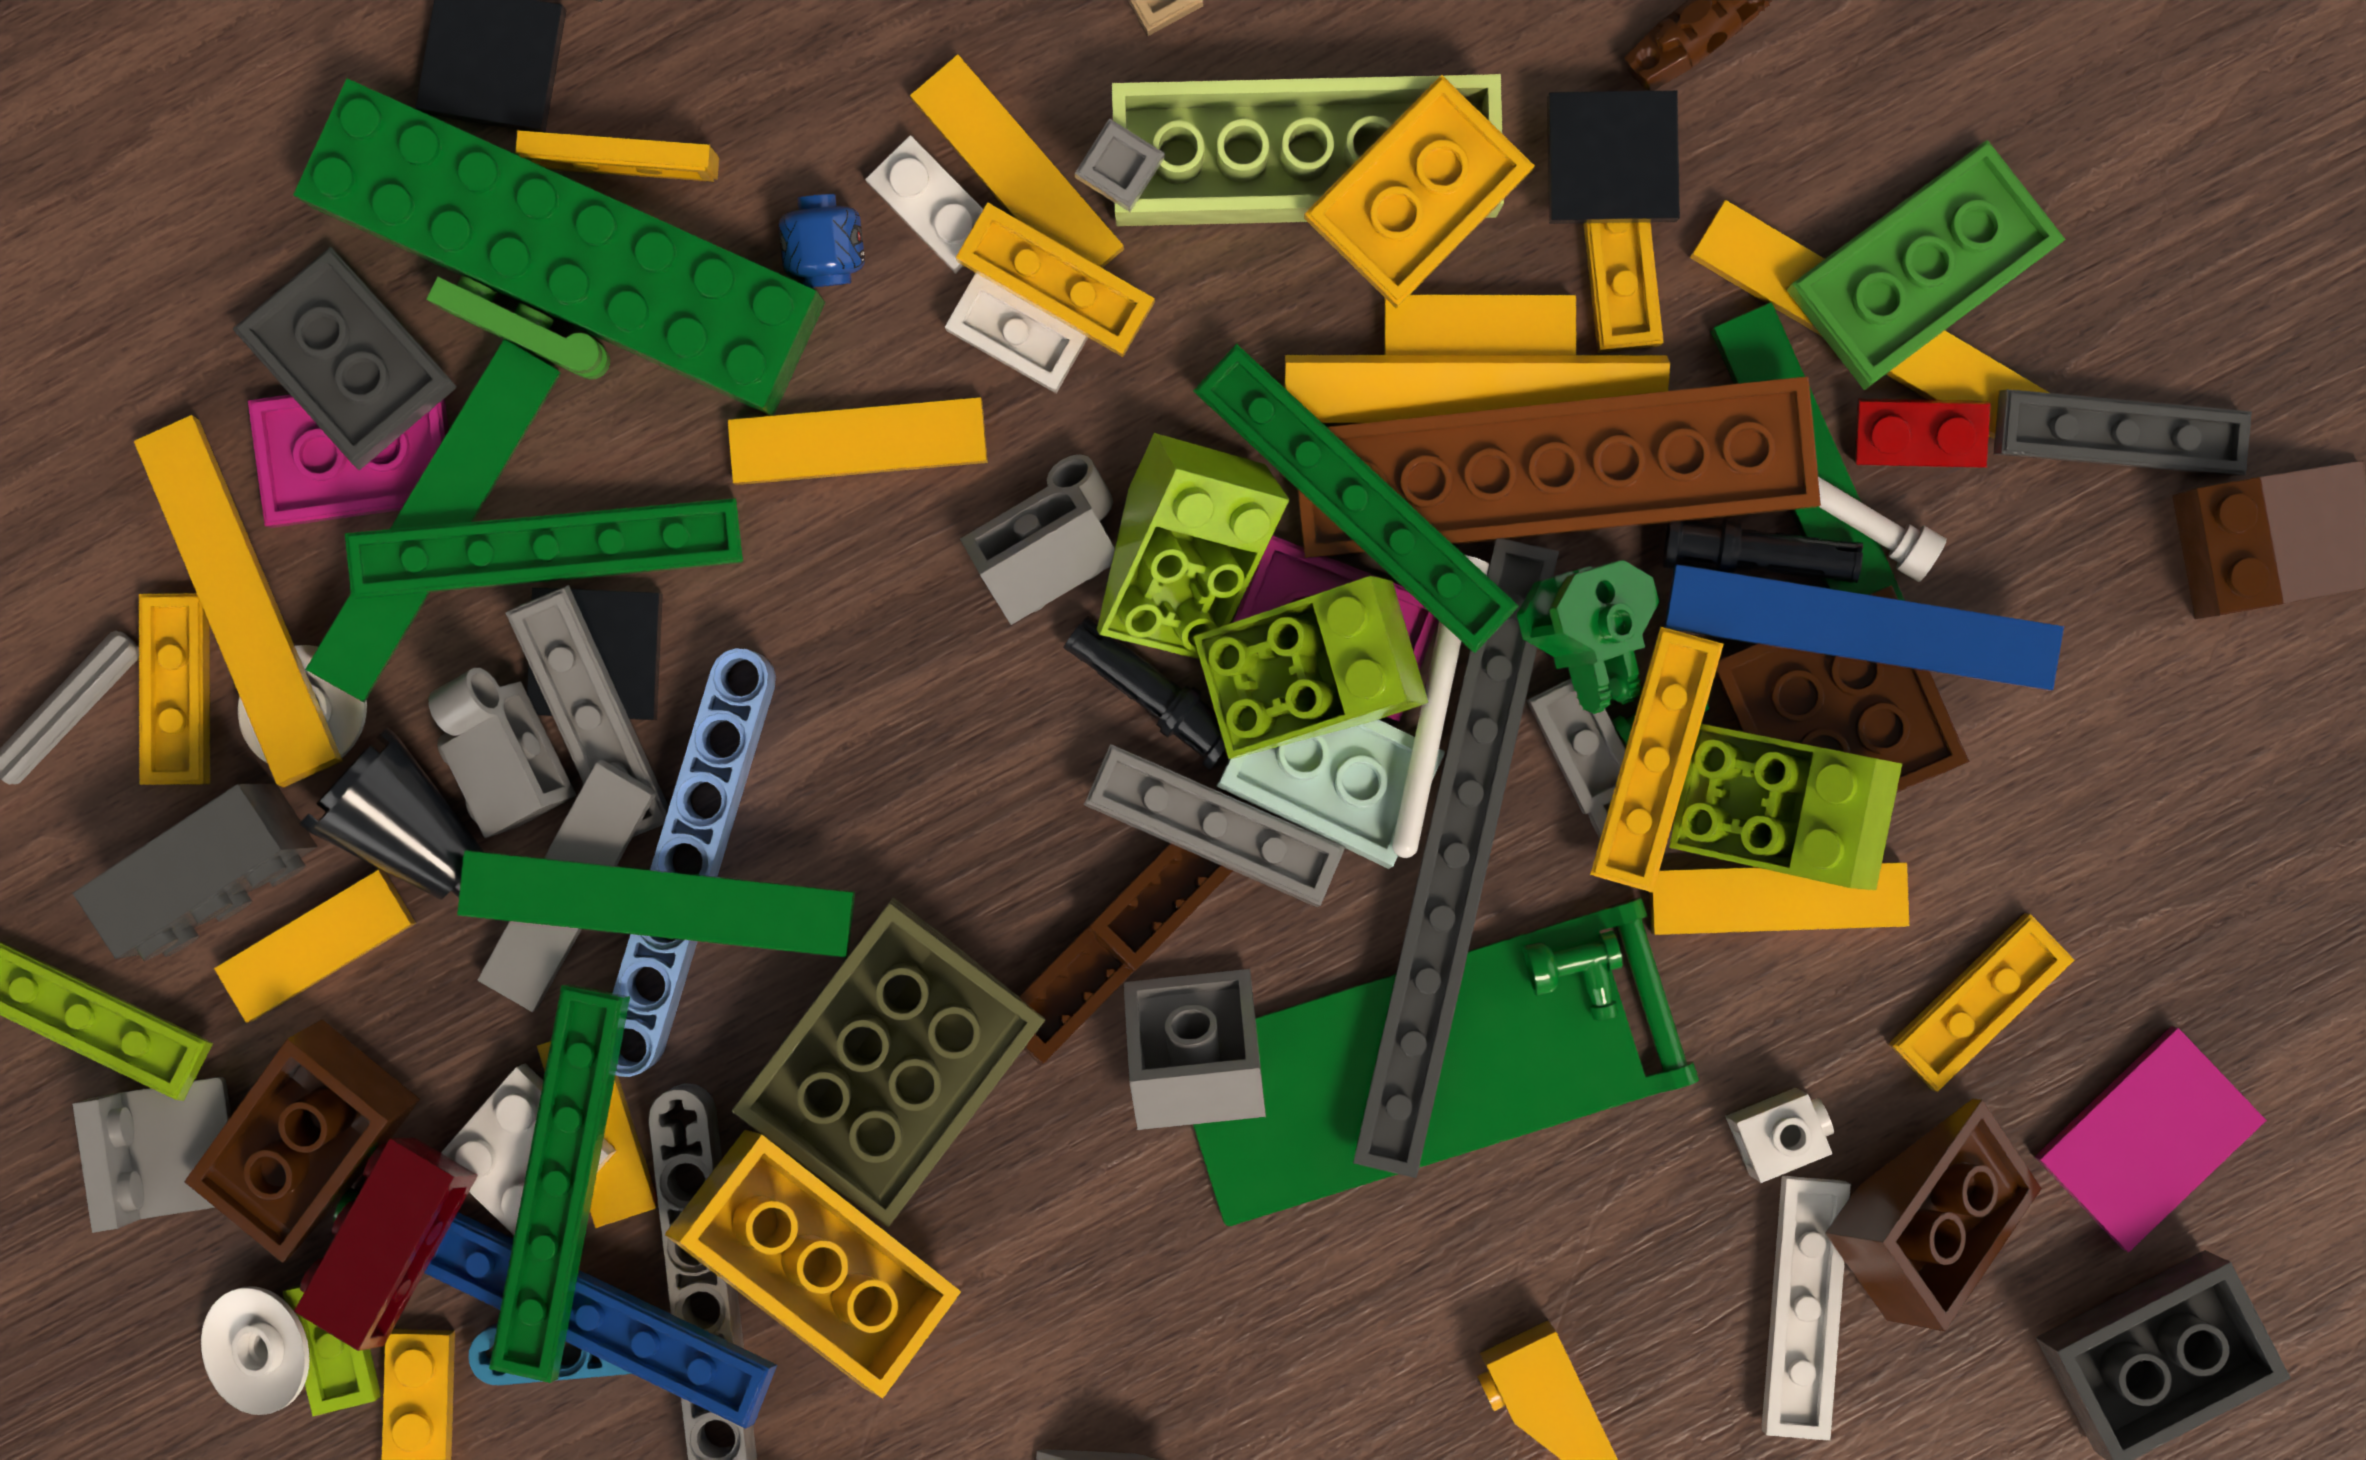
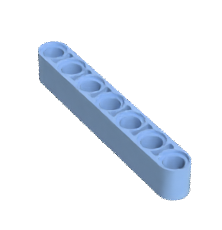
M735 648L725 651L714 662L650 870L676 872L673 866V855L678 847L686 843L696 847L701 853L703 864L699 875L718 876L775 689V671L773 665L765 656L748 649ZM749 660L758 670L759 681L754 691L741 697L731 690L728 683V675L736 663ZM729 721L739 731L740 745L731 756L722 758L712 750L710 734L717 724ZM704 782L714 785L719 790L722 798L719 811L709 819L699 816L693 810L691 804L693 791ZM630 934L613 993L630 996L624 1029H634L644 1037L646 1054L640 1062L629 1061L619 1054L616 1070L617 1076L631 1077L651 1068L660 1060L665 1051L698 941L667 940L662 937ZM643 967H652L658 970L664 978L665 991L658 1001H649L643 998L637 990L636 977Z

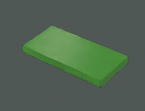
M1986 140L1808 271L1786 290L1863 390H1866L2066 239L1990 142Z

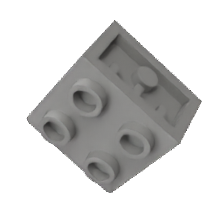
M215 1077L194 1081L184 1101L172 1099L152 1088L101 1095L72 1104L92 1233L118 1229L140 1219L215 1208L184 1181L232 1116L225 1078Z

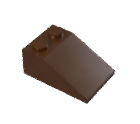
M2363 461L2256 477L2196 488L2172 495L2195 619L2366 589V474Z
M321 1019L287 1038L184 1182L284 1263L294 1254L345 1192L361 1176L373 1152L394 1136L420 1099Z
M1971 1099L1861 1183L1825 1234L1887 1321L1946 1332L2042 1188L1982 1099Z

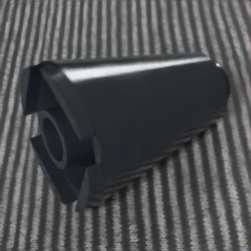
M386 727L376 737L385 745L383 750L379 753L371 745L367 750H364L316 803L326 812L319 821L312 815L307 814L299 824L309 833L440 900L450 891L459 898L464 851H484L399 737Z

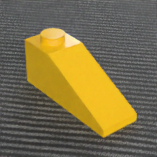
M1549 1320L1480 1353L1488 1371L1477 1377L1494 1411L1506 1406L1515 1425L1561 1460H1618L1560 1338Z

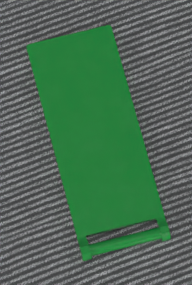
M1642 897L1617 903L1592 913L1468 951L1419 1168L1648 1096L1680 1089L1699 1081L1694 1062L1686 1061L1642 918L1647 917ZM1617 926L1662 1069L1645 1076L1612 970L1609 971L1612 983V1000L1616 1001L1618 1015L1611 1019L1596 1021L1593 1020L1591 1005L1593 1004L1587 992L1582 971L1559 977L1557 988L1550 993L1538 996L1534 994L1524 962L1523 946L1540 942L1548 945L1552 952L1598 941L1600 931ZM1396 974L1255 1017L1266 1117L1193 1124L1221 1216L1226 1226H1234L1398 1175L1353 1163Z

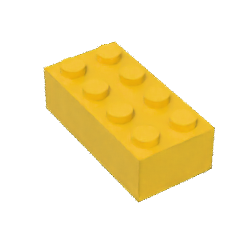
M749 1130L743 1131L664 1234L858 1385L882 1399L961 1293L958 1288L762 1134Z

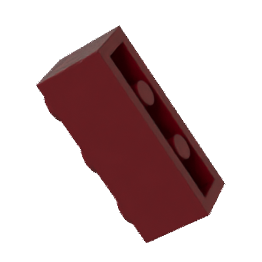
M390 1138L387 1143L380 1145L373 1152L364 1169V1176L367 1178L356 1200L346 1204L338 1214L332 1227V1233L336 1235L325 1256L317 1259L310 1266L300 1285V1290L304 1294L294 1312L357 1351L385 1345L478 1177L477 1174L416 1138Z

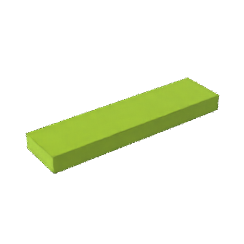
M0 941V1016L178 1101L185 1100L213 1045L212 1042Z

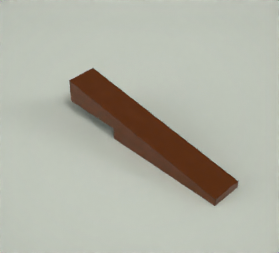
M1225 790L1221 791V793L1225 795H1228L1234 799H1237L1241 802H1244L1250 806H1253L1259 810H1262L1283 820V818L1261 807H1258L1236 795H1233ZM1170 843L1019 996V998L1045 1018L1044 1023L1025 1046L1024 1050L1039 1065H1043L1233 870Z

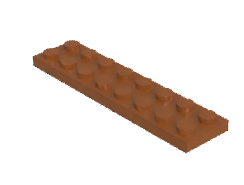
M1809 377L1327 427L1452 544L1821 506ZM1299 491L1305 558L1366 553Z

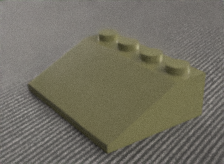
M892 898L739 1099L732 1112L886 1227H889L1044 1023L1045 1018L944 935L895 898Z

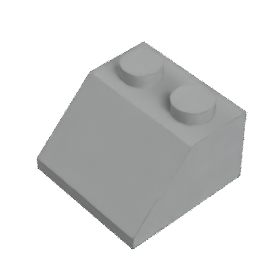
M1250 969L1123 982L1129 1082L1137 1130L1266 1117Z

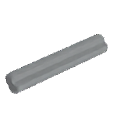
M121 631L110 632L0 748V779L9 785L21 783L139 659V646L132 638Z

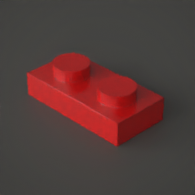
M1858 398L1856 465L1987 468L1991 404L1988 401Z

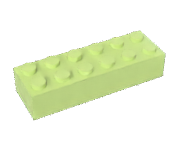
M1501 74L1444 75L1502 133ZM1440 76L1112 83L1113 121L1165 153L1164 160L1131 212L1115 203L1116 226L1307 222L1304 219V214ZM1504 200L1486 218H1496L1504 204Z

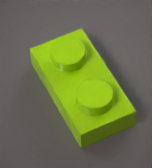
M300 1285L283 1291L284 1301L293 1310H295L304 1294L300 1290ZM296 1313L304 1328L309 1347V1370L305 1387L312 1416L374 1402L380 1398L381 1392L371 1350L357 1351Z

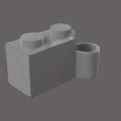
M1079 454L1062 459L1048 473V487L960 538L977 571L1011 625L1027 615L1042 609L1049 602L1086 580L1096 577L1112 564L1115 548L1102 527L1100 520L1111 510L1113 498L1094 462L1088 456Z
M474 667L430 693L428 701L431 715L437 725L446 732L438 739V751L444 762L450 767L466 799L468 813L478 824L484 838L520 827L577 796L521 681L499 687L495 679L487 671Z

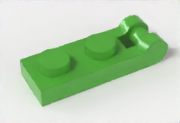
M461 275L457 285L437 276L426 300L441 310L503 340L505 339L582 378L589 380L598 379L609 369V353L605 347L588 334L574 333L567 338L550 331L554 322L552 318L524 304L519 303L513 313L492 303L497 292L468 277Z

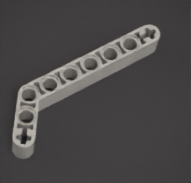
M684 1083L671 1088L654 1101L649 1114V1128L671 1314L744 1348L738 1291L664 1235L695 1195L683 1191L678 1186L675 1178L678 1165L692 1163L698 1166L703 1172L706 1181L722 1160L717 1110L714 1099L706 1089L699 1085ZM680 1100H682L684 1109L695 1110L697 1119L686 1127L687 1145L701 1141L702 1147L691 1146L674 1153L672 1147L685 1140L684 1127L681 1120H671L669 1111L678 1106ZM702 1291L712 1294L720 1305L719 1318L708 1321L697 1317L690 1305L692 1293ZM681 1398L688 1460H757L753 1425L745 1429ZM712 1420H721L729 1424L735 1434V1444L729 1447H718L712 1444L706 1436L705 1423Z

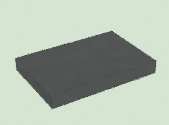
M331 247L233 328L234 332L358 470H361L457 388Z

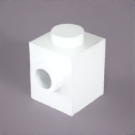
M1797 1088L1725 1116L1749 1175L1760 1183L1833 1154L1826 1136L1834 1134V1129L1825 1106L1819 1098L1811 1100L1809 1094Z

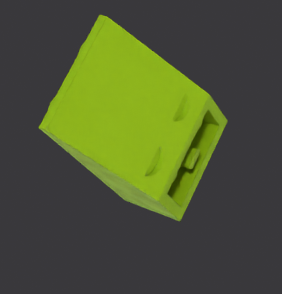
M1157 433L1153 434L1128 489L1097 626L1099 635L1200 659L1193 636L1230 624L1289 502V498L1266 464Z
M1368 576L1193 636L1228 759H1235L1369 723L1429 703L1395 587L1391 580Z
M1701 724L1677 806L1669 848L1847 888L1876 890L1902 764Z

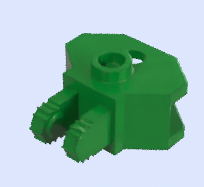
M1619 560L1596 568L1591 566L1582 567L1534 582L1516 614L1522 638L1553 656L1556 669L1569 668L1573 688L1577 692L1576 698L1579 700V705L1583 707V711L1586 710L1594 715L1604 711V708L1611 705V699L1626 704L1634 701V698L1641 695V680L1638 678L1639 670L1634 651L1645 648L1642 634L1659 604L1653 577L1628 562Z

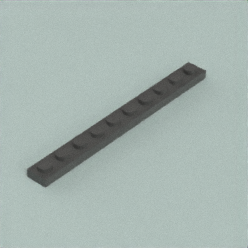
M1507 539L1495 540L1487 577L1519 607L1475 654L1471 650L1469 652L1353 1159L1354 1164L1417 1178L1537 647L1523 640L1516 614L1534 582L1554 576L1559 551Z

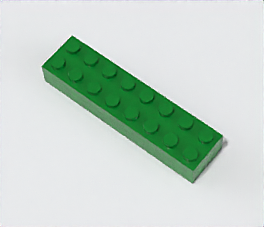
M348 78L345 80L293 196L321 213L460 276L468 277L504 296L769 416L775 415L825 305V301L820 294L812 288Z

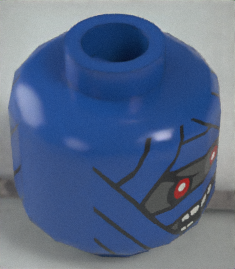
M835 194L798 197V210L785 213L778 221L784 272L789 277L800 279V283L809 288L851 284V274L862 269L865 263L859 213L851 207L837 206Z

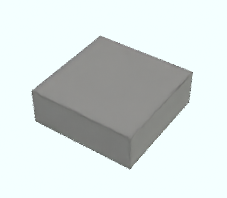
M1109 118L1076 170L1075 178L1131 212L1164 160L1165 153Z

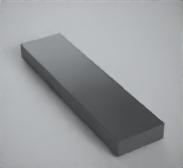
M2006 389L1999 391L1993 454L2241 476L2246 475L2252 412Z

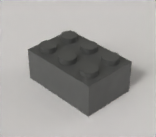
M237 784L72 894L115 959L140 955L143 961H146L160 953L168 957L184 949L199 938L194 929L197 926L215 917L218 922L224 921L250 905L253 901L248 893L253 889L270 882L272 887L277 886L303 870L306 865L301 858L317 848V845L308 831L299 824L300 819L277 784Z
M2206 1250L2036 1337L2093 1450L2106 1460H2134L2291 1379L2232 1263Z

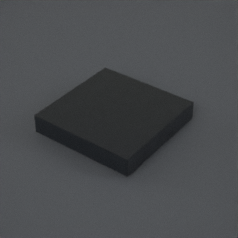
M434 0L416 109L429 115L546 133L567 10L561 4L537 0Z
M1678 91L1549 92L1547 96L1549 224L1677 222L1680 218Z
M532 587L531 600L558 589ZM571 589L629 719L657 720L663 594ZM528 663L527 695L537 715L552 716Z

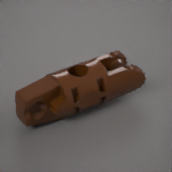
M1687 0L1660 21L1624 57L1627 69L1632 77L1647 91H1655L1695 67L1741 31L1761 11H1765V8L1770 6L1769 3L1772 0Z

